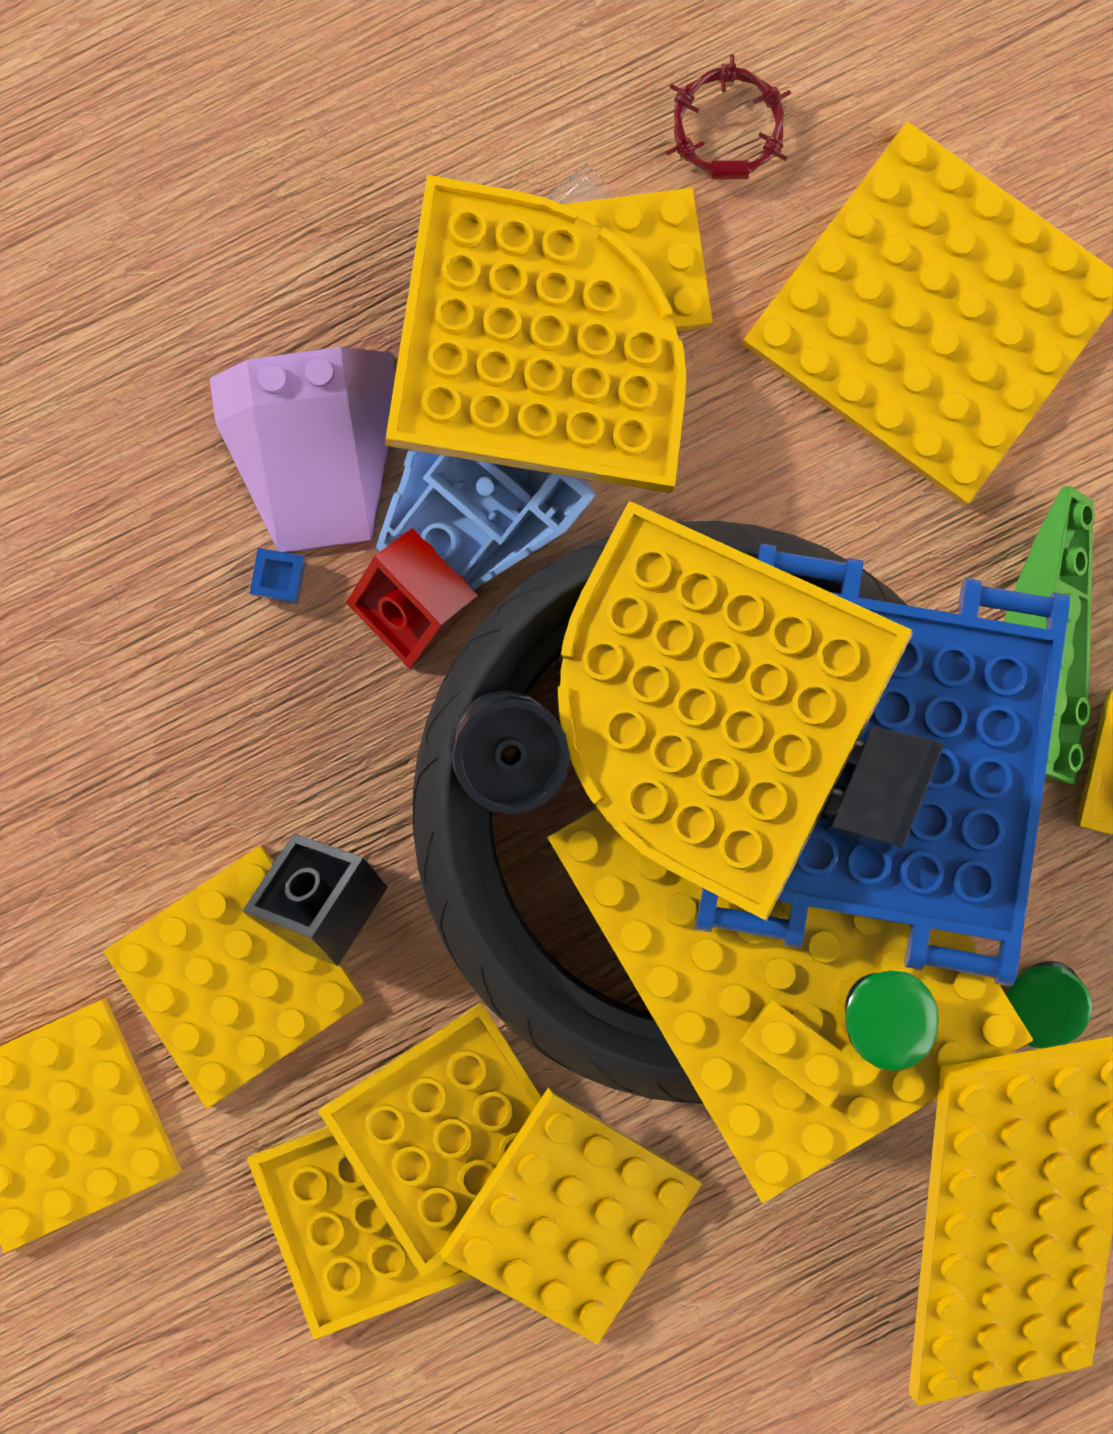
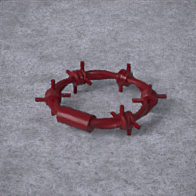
M730 54V64L727 63L725 65L723 63L721 67L707 71L699 79L686 85L685 88H679L673 84L670 85V89L678 92L674 98V138L676 146L666 151L667 155L677 151L680 158L691 162L711 175V180L748 179L750 173L770 161L773 157L787 161L788 157L780 153L784 147L782 142L784 111L781 100L791 94L790 90L780 94L777 87H772L746 69L736 67L734 54ZM719 80L721 92H726V83H733L735 80L756 85L762 92V95L754 99L753 103L757 104L764 100L766 106L771 108L776 124L772 136H767L762 132L759 133L758 136L766 140L763 145V152L755 161L717 160L709 163L701 160L696 154L695 150L705 145V143L701 141L694 145L691 139L686 137L682 120L686 109L696 113L699 112V109L691 104L695 99V92L701 85Z

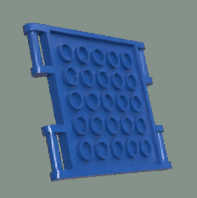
M761 543L757 557L758 560L789 574L842 583L841 594H832L912 630L913 635L860 738H863L864 734L874 726L934 740L944 744L902 849L884 855L826 831L831 817L823 815L822 811L777 902L791 904L788 919L769 916L767 921L750 912L716 907L718 896L702 888L695 929L712 932L714 927L784 940V946L801 948L808 907L911 925L904 957L905 968L922 970L924 966L947 969L994 978L995 984L1012 987L1018 970L1070 608V596L1052 593L1050 597L1010 591L982 586L981 580L964 578L959 595L958 614L860 598L858 595L863 560L847 558L846 562L779 552L776 551L775 545ZM979 606L1046 617V629L978 618ZM845 766L836 785L843 788L850 771L849 767ZM930 929L1000 941L999 953L995 957L928 945Z

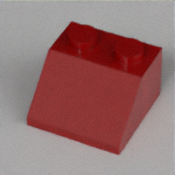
M411 528L373 557L346 604L410 669L463 617L478 595L469 587L466 580L456 574L436 553L434 547Z

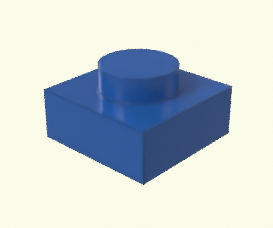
M258 548L249 594L256 597L298 604L307 558L302 555Z

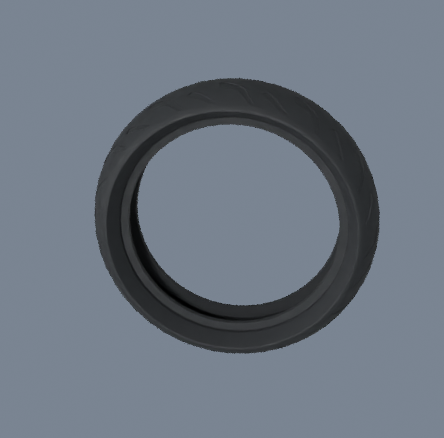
M677 521L681 525L756 559L760 544L763 543L775 545L776 551L846 562L845 558L835 554L826 547L793 534L757 525L725 521ZM607 536L566 554L539 570L512 591L482 621L457 655L434 700L425 724L417 755L413 786V837L417 866L429 910L442 941L460 972L486 1006L516 1035L547 1058L577 1075L614 1090L655 1100L703 1104L651 1013L611 999L583 983L548 953L527 927L503 879L495 848L492 811L472 800L460 784L452 767L448 747L452 726L465 706L483 694L502 690L528 694L544 672L561 656L563 640L571 614L610 536ZM865 569L862 570L858 597L907 605L892 589ZM793 575L828 592L841 594L842 583Z

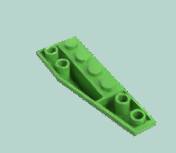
M1063 486L1036 536L1014 591L1050 597L1052 593L1070 596V608L1045 780L1076 785L1077 772L1083 763L1081 745L1084 725L1088 722L1090 716L1088 697L1092 545L1095 514L1093 508L1094 500L1071 486ZM1007 611L1004 620L1007 623L1046 629L1047 624L1046 617Z

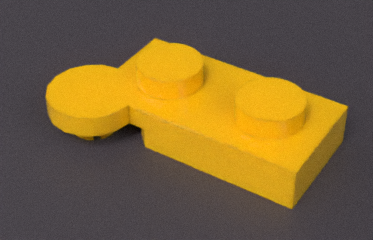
M771 999L739 1041V1043L826 1108H829L846 1082L854 1086H865L872 1083L880 1072L879 1068L862 1059L851 1044L846 1045L840 1051Z

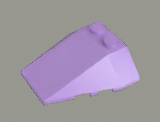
M347 347L313 350L245 360L210 378L215 423L279 552L293 553L372 542L383 485V473L390 446H385V439L396 375L392 353Z

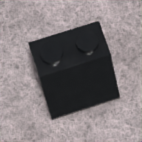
M872 726L864 734L863 738L858 740L846 764L850 771L843 788L836 785L824 807L823 815L831 817L826 831L884 855L902 849L944 744Z
M294 833L242 911L249 918L301 952L338 966L388 887L363 857Z

